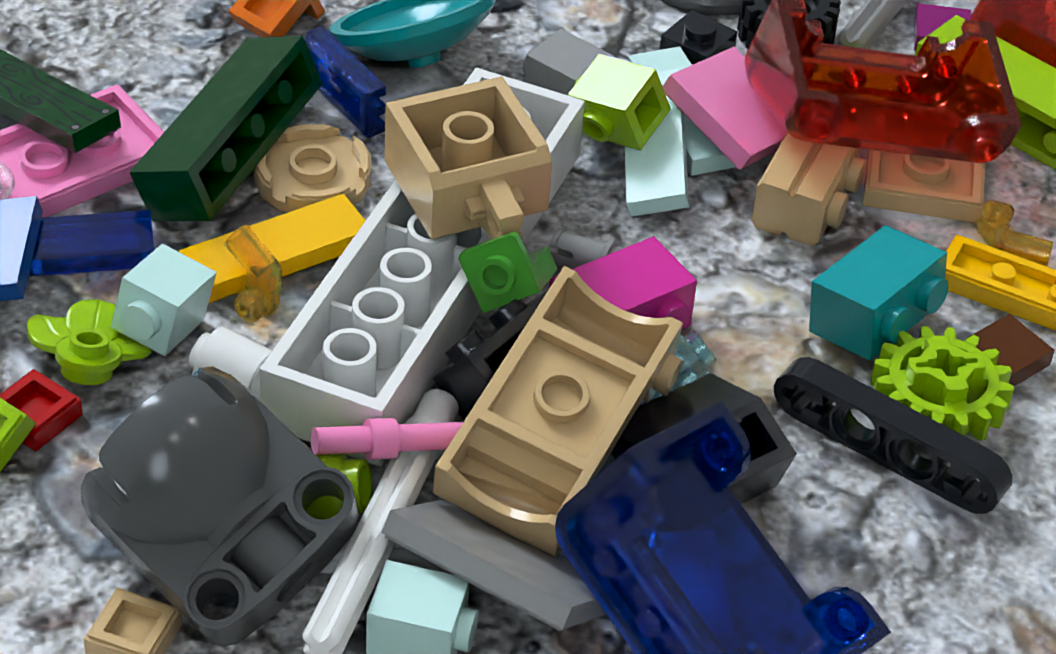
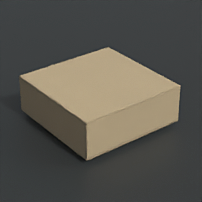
M117 587L84 638L85 654H165L183 625L182 614L175 606Z

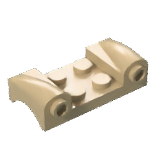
M564 266L436 464L433 494L449 501L504 533L554 557L559 555L565 545L576 550L586 535L594 515L593 512L585 509L589 488L642 399L648 403L656 391L667 396L679 376L684 360L675 356L683 322L673 317L651 318L639 316L620 309L594 292L576 271Z

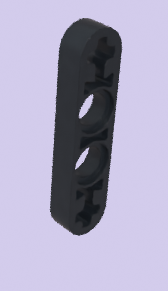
M800 357L794 360L777 378L774 384V395L778 404L794 419L964 510L975 514H986L992 511L1012 485V473L1009 466L1001 456L992 450L820 360L811 357ZM851 409L859 410L866 415L873 423L875 429L866 428L859 423L852 415ZM907 439H913L923 445L931 454L932 460L925 459L917 454L910 447Z

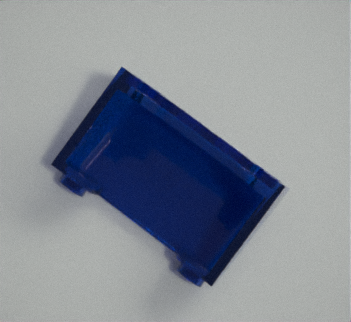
M722 401L627 449L565 503L558 512L555 522L556 538L563 553L635 654L864 653L891 633L873 606L859 592L848 587H833L811 601L729 489V486L740 478L748 468L751 452L749 441L743 429Z

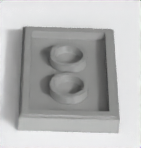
M445 499L390 510L381 532L385 534V538L558 631L616 611L625 591V588L560 554L554 557L504 533Z

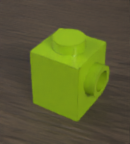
M598 54L568 93V96L585 101L582 128L585 135L598 142L609 141L640 151L671 110L656 69Z

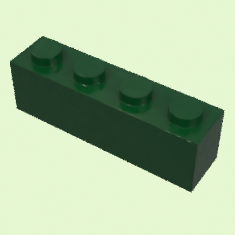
M303 35L245 39L129 173L153 222L211 221L323 85Z

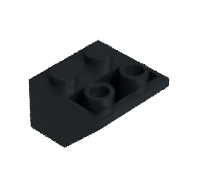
M712 373L670 391L667 396L662 395L638 406L611 451L612 456L660 533L688 531L777 487L797 455L760 397Z

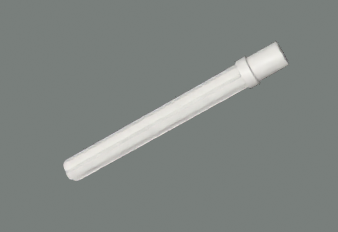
M429 390L422 396L413 416L405 424L454 422L459 411L458 403L450 393L444 390ZM444 450L399 452L396 459L390 460L302 634L303 640L306 642L303 648L305 654L343 653L384 568L386 560H388L395 545L393 541L385 538V534L381 533L390 510L414 505L434 461L442 455Z

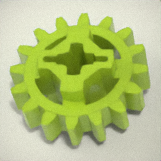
M921 326L919 338L916 339L905 331L899 332L898 341L895 345L886 342L882 345L879 359H875L870 385L874 386L875 390L963 436L966 433H970L980 441L987 438L989 427L1000 429L1005 414L1009 410L1014 392V386L1009 384L1012 373L1010 366L997 365L1000 352L996 348L983 352L977 348L979 337L976 335L968 337L965 341L956 339L955 329L947 327L943 336L934 335L928 326Z

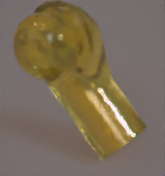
M997 200L986 201L982 207V216L976 218V231L988 246L1047 267L1054 242L1017 232L1010 225L1014 215L1012 205Z
M244 225L226 239L224 246L246 271L245 289L239 291L237 298L234 300L236 312L245 321L257 322L264 315L267 318L272 316L280 305L282 267L250 227Z

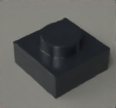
M691 10L661 35L660 50L680 46L693 65L735 47L738 31L715 21L707 15Z

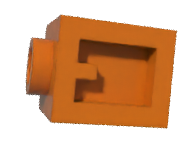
M237 0L229 9V13L235 23L261 38L285 36L303 12L317 20L325 12L319 0Z

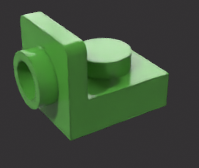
M515 231L463 250L458 258L483 313L509 304L515 298L520 300L541 292L558 269L548 246L527 253L520 235Z

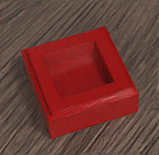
M32 369L0 394L1 399L22 411L36 422L33 429L22 442L35 452L83 415L81 398L35 369Z

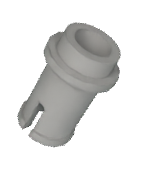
M561 228L555 231L549 244L550 247L558 248L557 253L550 251L556 266L561 268L566 266L570 269L625 248L621 247L620 241L614 238H610L605 243L569 233Z

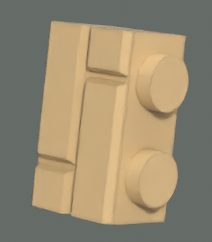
M802 114L795 118L756 187L751 219L754 228L779 236L784 232L787 234L788 239L813 247L816 243L819 244L828 226L838 228L843 220L849 199V194L845 192L857 193L866 170L867 160L859 157L862 142L859 132L837 125L828 128L825 121Z

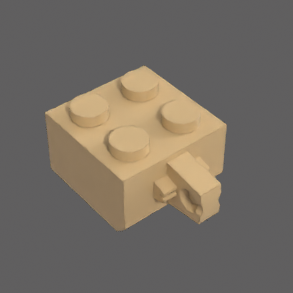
M503 76L386 103L385 162L431 239L482 227L490 239L515 231L522 240L523 234L520 228L523 224L524 216L548 210L552 159L548 144Z

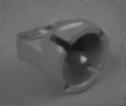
M213 366L202 368L197 377L183 375L172 380L140 404L102 446L99 452V461L103 468L99 467L89 471L81 484V502L90 522L195 627L201 638L210 644L219 646L239 643L275 616L329 564L351 538L359 521L353 485L347 476L335 468L328 467L240 381L231 374ZM117 484L126 492V494H124L118 488ZM333 496L343 501V507L332 518L320 520L307 514L310 504L319 497ZM229 593L239 598L237 608L227 618L212 620L203 616L204 606L213 596Z

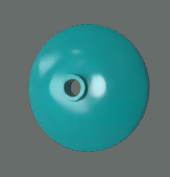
M382 0L341 17L330 26L329 30L332 41L348 52L377 61L407 60L411 68L423 67L440 61L441 51L466 39L489 15L496 0Z

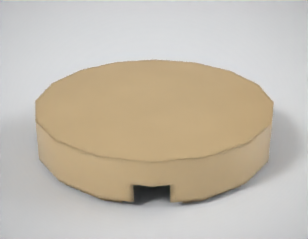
M301 124L289 127L254 168V184L265 201L278 210L291 212L343 193L354 206L364 198L371 187V154L363 141L352 135V141L347 137L340 136V129L326 124Z

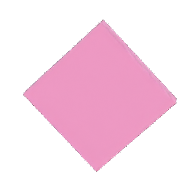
M735 47L671 74L663 85L666 96L740 170L776 152L794 119L798 118L801 114Z

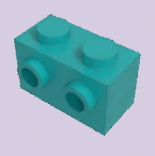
M887 225L883 226L812 280L809 332L869 361L873 360L880 354L881 347L885 342L890 344L897 343L899 332H908L925 316L937 312L942 306L948 293V281L945 279L947 252Z

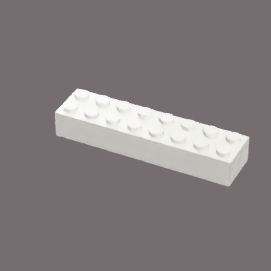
M475 68L464 85L501 77L502 75ZM503 76L548 144L552 159L550 203L580 156L585 101ZM395 179L260 367V401L298 438L311 442V432L314 427L363 426L365 419L395 418L398 424H405L413 416L422 396L434 385L435 382L432 378L440 373L448 363L449 358L445 352L464 338L481 311L458 258L463 250L491 240L482 227L431 239ZM543 212L524 216L523 224L520 228L523 234V244ZM364 453L346 454L357 459L367 460ZM386 459L367 460V462L381 467Z

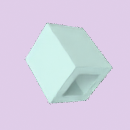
M162 243L122 278L111 328L166 356L204 321L217 272Z
M386 560L367 611L366 654H457L458 650L470 652L476 634L479 611L468 608L469 582L453 574Z

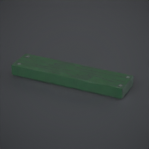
M0 49V113L74 153L121 128L118 109Z

